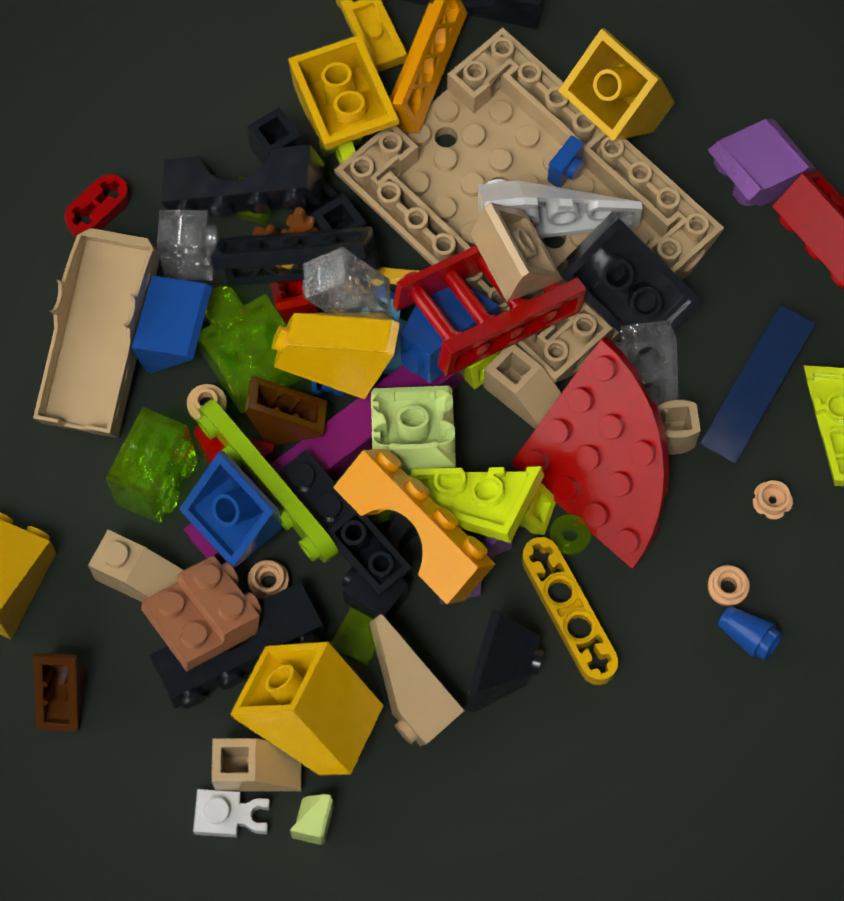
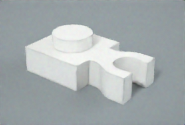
M197 789L193 832L195 835L237 838L239 826L246 827L256 834H268V824L254 822L252 815L259 809L270 811V800L258 798L248 803H241L240 792Z

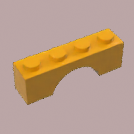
M386 449L363 450L333 488L360 516L380 514L386 510H393L410 520L416 528L422 543L423 556L418 575L447 605L465 601L495 566V563L486 555L488 553L487 548L478 539L467 536L457 526L459 521L456 516L448 509L439 507L429 497L430 491L419 480L410 478L400 468L402 463L392 452Z

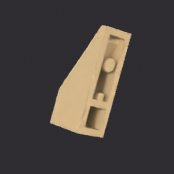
M107 530L88 564L96 581L141 602L178 583V573L184 571L148 548L110 530Z
M380 614L369 624L391 711L399 721L394 726L409 744L416 741L419 746L426 745L463 713L464 710L387 619Z

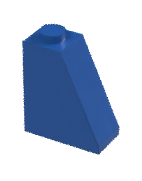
M466 283L489 314L498 316L499 305ZM449 287L430 296L456 331L464 332L477 326L476 322ZM417 305L401 333V363L411 373H417L427 382L431 383L443 374L437 365L443 340Z

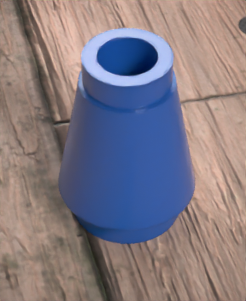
M729 606L718 622V627L723 629L753 659L759 657L763 661H767L778 647L783 633L776 629L775 623L736 609L733 606Z

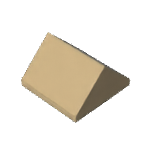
M489 203L483 208L470 235L506 302L556 284L562 280L524 210L495 203Z

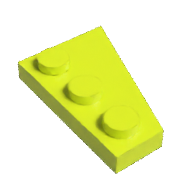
M803 365L805 379L834 486L844 487V368Z
M541 466L527 467L526 471L506 472L504 467H489L488 472H464L462 468H414L409 477L422 482L430 491L429 497L439 507L448 509L456 516L459 521L457 526L460 529L511 543L544 477Z

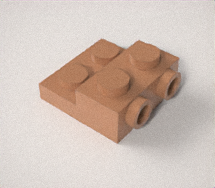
M214 555L178 573V583L142 601V612L186 671L254 636L258 631L261 607L257 598L251 592L243 594L237 586L238 577L234 568L228 562L220 564Z

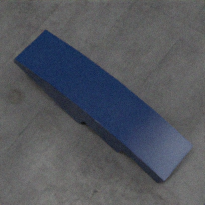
M780 305L700 443L701 445L734 463L738 462L774 397L782 387L816 323Z

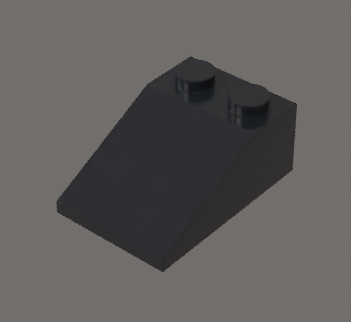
M613 211L557 267L560 276L566 282L578 277L587 289L584 299L645 359L703 302Z

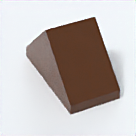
M252 375L248 385L245 413L264 442L279 445L319 438L323 435L327 408L326 400Z
M34 653L36 730L78 732L86 669L78 655Z

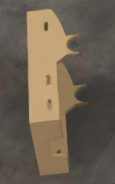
M93 228L77 235L62 281L57 280L58 297L56 304L49 311L54 316V332L33 419L47 425L119 438L137 360L132 350V345L151 276H156L161 256L148 238Z

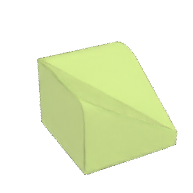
M313 795L302 799L296 824L290 830L293 839L319 845L325 843L334 809L331 795Z

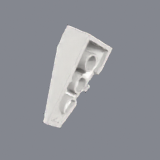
M495 179L486 184L478 185L479 215L489 203L524 210L529 219L536 225L535 230L540 238L590 233L612 211L629 228L640 226L642 203L640 201L519 180L506 181Z

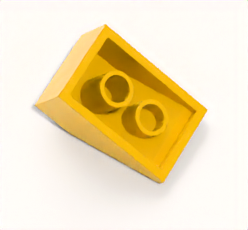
M361 35L288 58L294 89L306 117L325 149L399 125V119Z

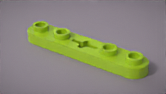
M210 399L198 408L201 417L196 421L199 427L210 440L215 437L219 439L225 447L222 451L239 468L242 467L266 497L279 509L282 527L287 531L293 528L302 538L298 543L308 558L313 562L319 558L323 563H326L338 554L339 551L328 533L215 400Z

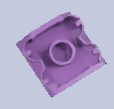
M764 119L719 140L708 149V152L714 158V165L717 170L724 175H728L733 181V195L737 202L743 206L757 205L761 207L780 198L802 173L814 172L816 170L774 119Z

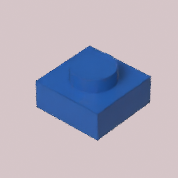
M572 135L568 138L549 163L548 182L561 188L568 178L573 181L579 175L585 164V160H583L584 143Z

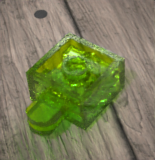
M219 286L211 290L205 318L210 326L200 331L198 339L200 351L239 412L243 414L246 408L249 380L252 375L285 387H289L303 378L274 368L277 351L271 348L278 327H286V324L266 294L244 306L237 294L227 286Z
M142 407L106 477L116 505L157 523H161L165 513L171 514L180 496V492L177 490L183 478L188 479L192 475L197 463L194 444L187 425Z

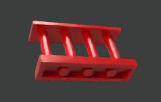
M530 220L531 223L533 224L534 228H535L536 225L534 224V222H533L532 220ZM473 246L419 272L412 271L404 275L397 282L393 307L396 311H399L414 303L417 305L443 340L437 365L444 375L448 377L579 313L587 289L577 277L564 284L556 283L541 289L544 294L531 300L519 297L506 302L511 308L510 310L498 316L490 315L466 284L465 279L483 272L505 302L506 300L477 246ZM449 287L476 322L477 326L464 332L456 331L430 296Z

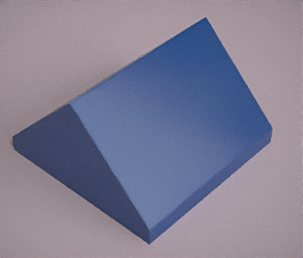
M151 276L132 345V350L145 371L152 374L193 360L212 286L200 282Z
M224 451L218 452L179 508L185 517L233 568L242 563L282 529L279 509Z

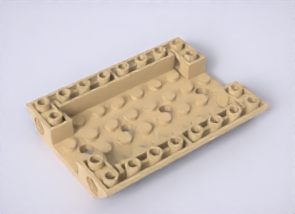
M503 27L447 74V90L431 103L419 133H403L397 126L381 130L335 169V174L431 265L476 246L470 232L480 216L478 185L486 184L495 179H503L506 181L519 180L556 187L547 181L548 166L571 135L584 143L583 160H585V164L579 175L573 181L568 178L561 188L640 201L642 203L640 226L630 229L681 280L693 271L724 229L721 224L627 139L613 141L558 91L564 82ZM449 134L457 142L451 147H441L435 140L440 135ZM590 233L561 236L565 243L559 248H550L543 242L544 238L540 239L557 268ZM483 272L464 280L499 305L498 315L511 309ZM562 278V280H560L557 283L564 284L567 282ZM540 289L522 297L531 300L544 293ZM583 299L579 313L515 345L542 365L553 382L556 383L575 375L601 339L608 337L614 343L622 335Z

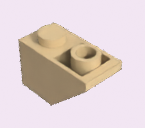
M515 344L503 349L485 368L483 387L534 429L537 428L561 395V391L542 365Z
M256 738L213 739L212 783L215 790L232 792L301 791L302 763L269 741Z

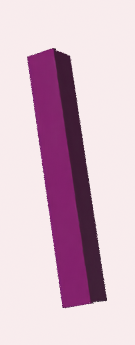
M403 364L372 387L365 399H356L325 423L324 433L321 437L300 441L272 462L270 466L278 473L306 449L331 479L334 480L351 466L363 450H372L371 391L374 388L450 386L453 390L464 381V369L448 377L443 373L429 383L417 373H411ZM192 523L184 528L189 541L193 546L197 547L206 559L214 555L220 564L226 562Z

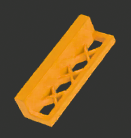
M434 0L433 3L428 4L390 96V101L399 119V125L396 126L403 133L420 132L467 16V11L461 0Z

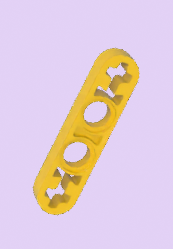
M546 537L531 539L523 549L522 564L581 675L591 684L602 685L608 683L613 679L618 668V657L558 546ZM536 549H539L542 554L550 553L547 566L553 574L549 575L544 581L540 580V578L545 577L546 573L540 561H531ZM555 583H564L570 588L572 596L566 602H555L549 597V587ZM582 618L590 624L591 632L585 638H575L568 632V623L573 619ZM596 639L600 642L594 645L593 650L599 660L607 658L609 661L605 668L606 673L602 674L598 668L593 670L589 668L593 659L588 648L583 653H580L578 650L588 647Z

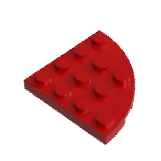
M605 337L593 349L511 464L519 471H526L527 467L541 466L544 473L541 483L554 495V501L633 569L640 564L648 552L660 526L659 519L662 513L664 497L668 495L669 487L668 446L657 405L655 402H651L645 387L638 378L641 375L626 355L608 337Z

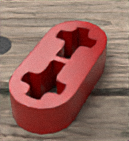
M104 175L97 179L68 206L65 212V221L72 236L77 237L78 234L90 228L103 230L127 207L130 197L125 181L117 175ZM117 190L118 197L116 199L111 196L105 198L104 191L114 192ZM79 215L84 218L89 216L91 222L87 225L84 222L78 224L76 217Z

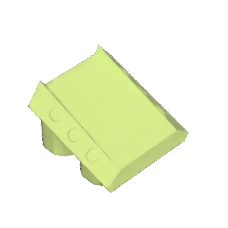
M450 386L374 388L371 391L372 450L386 449L392 452L401 461L402 465L400 468L408 476L414 468H456L453 396Z

